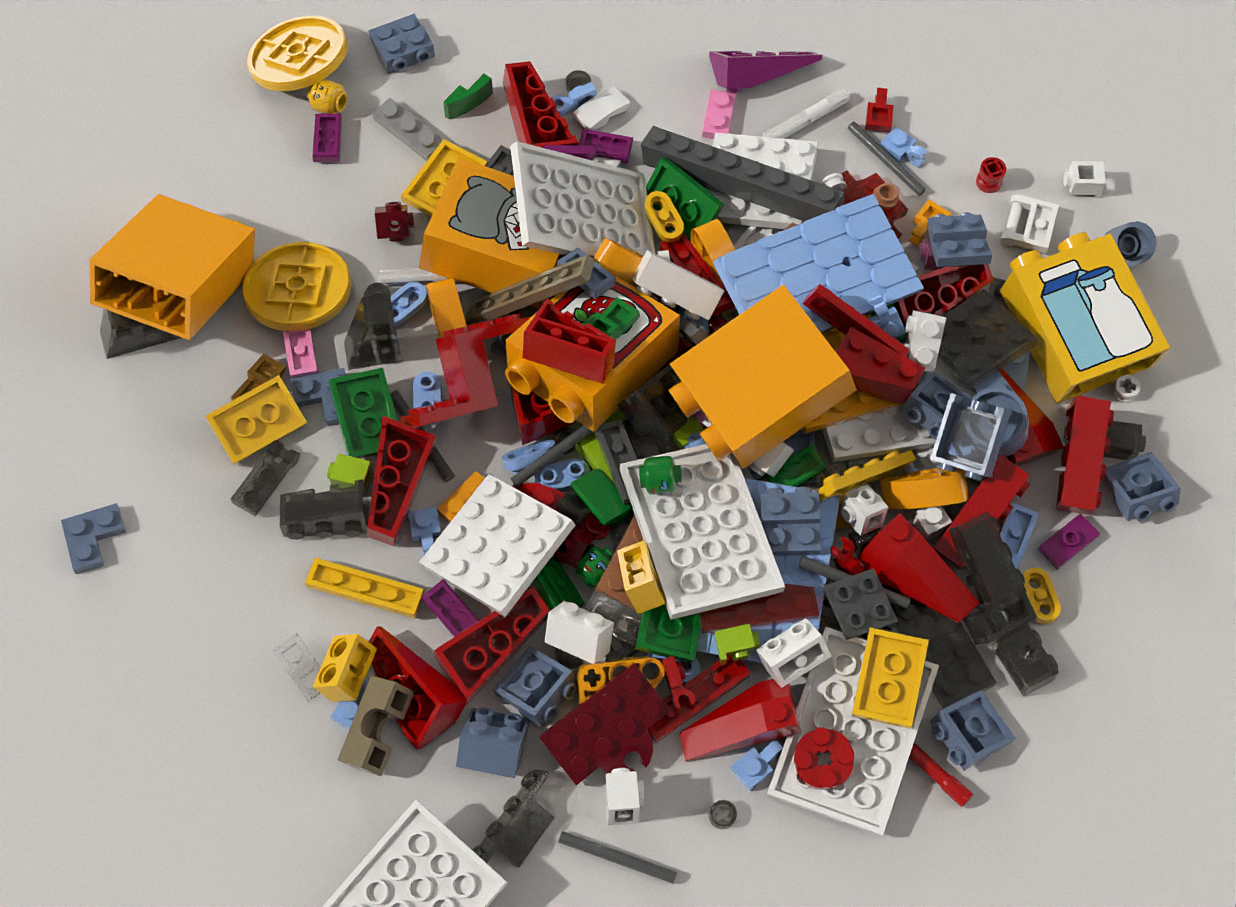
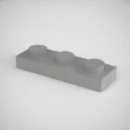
M391 98L386 100L372 113L373 119L426 161L443 140V138Z

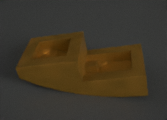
M263 353L247 371V380L231 396V401L278 375L282 378L286 371V366Z

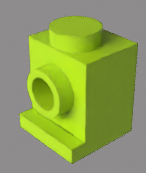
M750 624L718 630L714 633L721 665L727 664V658L732 657L733 661L749 658V653L754 652L755 649L760 647L757 631L751 632Z

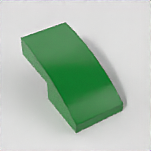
M483 73L468 90L459 85L443 102L445 117L452 119L461 116L487 100L493 94L492 78Z
M616 297L602 314L596 312L587 324L592 325L616 340L637 321L640 314L637 309Z

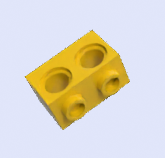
M645 540L617 550L624 589L636 612L640 614L666 604Z
M359 634L334 636L313 688L332 702L357 700L377 648Z

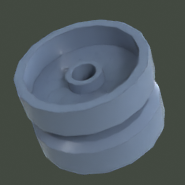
M988 388L978 392L971 399L1013 411L1008 421L997 458L1001 455L1006 457L1014 454L1024 445L1029 435L1028 412L1024 402L1016 393L1005 388ZM964 411V425L970 443L979 453L986 455L997 420Z

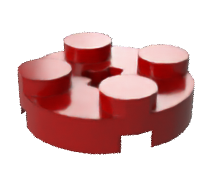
M819 727L806 733L797 743L794 752V765L797 775L806 785L816 790L840 787L849 779L854 768V751L850 742L841 733L824 727ZM818 753H830L829 759L832 761V764L830 766L827 764H823L822 767L817 764L819 759L816 755Z

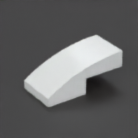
M611 87L585 102L573 112L572 116L585 129L596 130L607 125L610 117L627 111L631 102L615 87Z

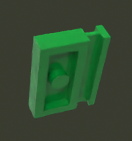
M555 557L549 559L531 583L550 611L563 601L574 603L580 608L586 604Z

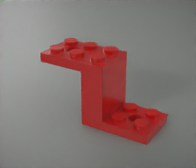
M520 313L443 331L444 337L435 340L450 399L435 402L434 405L408 409L409 415L400 417L401 423L412 427H419L499 406L483 340L515 332L531 316L521 318Z

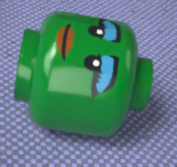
M671 456L646 458L644 465H639L641 488H645L650 495L673 493L676 489V483L682 482L681 465H675L674 459Z
M597 546L590 547L577 563L576 567L578 570L575 573L590 589L593 586L596 587L613 553L607 547L603 550Z

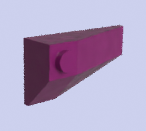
M709 51V58L717 85L726 88V92L740 93L742 88H752L821 61L822 54L781 51L779 55H776L774 52L757 51L755 56H752V53H743L742 51Z

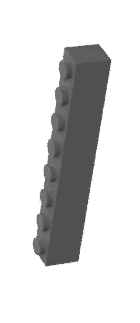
M652 126L641 143L643 163L646 166L656 168L660 159L667 157L700 185L804 222L844 205L843 191L656 126Z

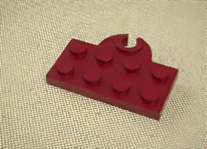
M632 663L541 734L539 738L573 783L578 785L599 767L606 773H611L612 770L617 768H628L630 772L635 771L624 763L626 754L631 751L638 752L640 763L647 767L653 754V740L647 729L671 710L636 664Z

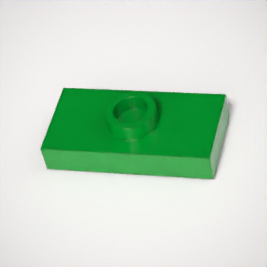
M811 444L787 459L774 477L767 473L764 476L771 483L800 487L828 469Z

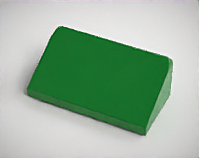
M599 468L590 471L570 484L603 525L622 522L632 508L629 503L623 505L617 488Z

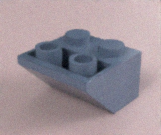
M472 707L460 734L456 767L515 778L521 763L530 720L516 713L504 714L494 712L485 707Z

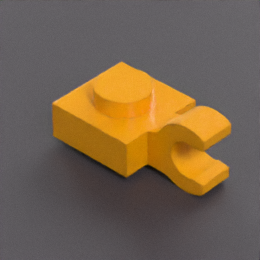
M929 199L914 217L913 222L917 226L911 232L913 236L909 239V242L918 247L926 236L928 218L934 217L937 214L950 216L951 212Z

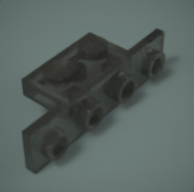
M534 769L524 776L521 781L522 787L516 795L506 801L503 807L504 812L498 820L489 825L485 832L486 837L482 843L472 849L486 863L497 851L511 864L520 867L555 818L533 799L550 776V773L546 770Z

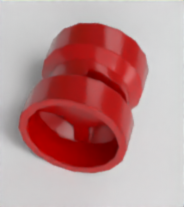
M995 157L983 160L976 178L977 187L985 193L997 192L1006 174L1007 168L1005 163Z

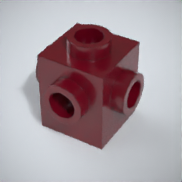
M388 202L384 207L375 208L377 239L389 238L391 242L405 240V237H409L410 228H414L413 212L408 213L407 205H401V202Z
M573 521L575 527L553 555L559 562L577 568V563L590 547L594 546L598 537L587 531L581 523Z

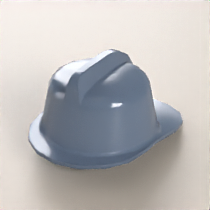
M1129 222L1113 228L1105 234L1111 233L1129 268L1149 260L1156 249V236L1152 228L1143 222Z

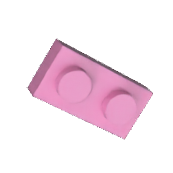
M718 90L710 91L702 137L714 139L715 133L729 134L736 93Z
M311 329L295 332L283 331L290 378L318 373Z

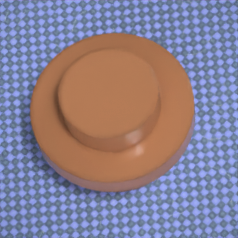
M884 183L873 191L879 207L891 209L897 205L899 195L893 185Z

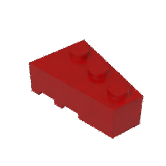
M546 299L524 331L522 358L603 384L614 366L616 340L590 324L582 325L574 320L572 313L568 311L562 313L553 307L552 301Z
M850 327L836 350L838 356L850 370L856 390L871 393V397L905 404L925 370V367L853 327Z

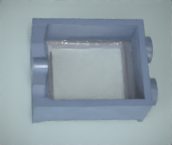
M951 393L930 459L938 461V468L955 472L956 467L966 470L964 476L981 481L983 476L992 478L1008 421L1013 411Z

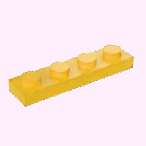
M897 450L886 455L883 461L875 458L864 464V468L860 469L859 465L846 470L843 476L835 473L823 480L824 485L816 491L819 492V500L822 502L848 492L851 489L900 472L914 462L916 458L911 450L901 454Z
M316 557L305 581V585L308 588L413 619L416 618L422 602L421 597L425 594L422 588Z

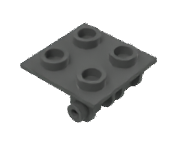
M874 569L823 586L846 640L854 637L860 638V635L869 632V628L879 629L898 622Z

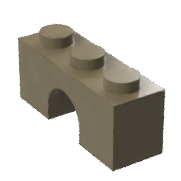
M370 676L337 760L357 770L382 776L392 748L381 742V730L384 724L392 718L404 720L414 691L397 682Z

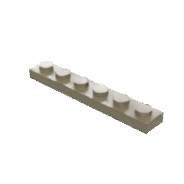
M587 254L471 301L465 316V322L467 325H472L500 316L503 317L510 312L524 309L538 301L542 302L551 296L562 294L574 287L583 286L591 278L595 261Z

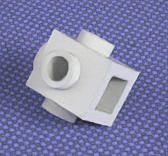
M867 484L858 489H851L845 494L840 514L861 536L883 526L889 507L882 500L881 496L875 493Z

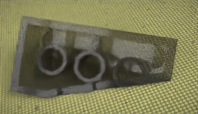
M691 346L689 349H687L684 353H686L687 351H689L690 349H692L693 346ZM670 364L617 405L634 428L667 438L685 425L689 419L668 391L680 382Z

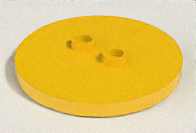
M321 16L297 17L279 23L261 35L248 54L247 65L255 82L266 89L273 91L298 90L311 86L333 73L346 56L348 42L342 27L329 18Z
M293 242L277 246L258 257L245 274L242 292L248 311L261 324L280 331H303L328 322L343 309L351 293V277L347 264L334 250L317 243Z

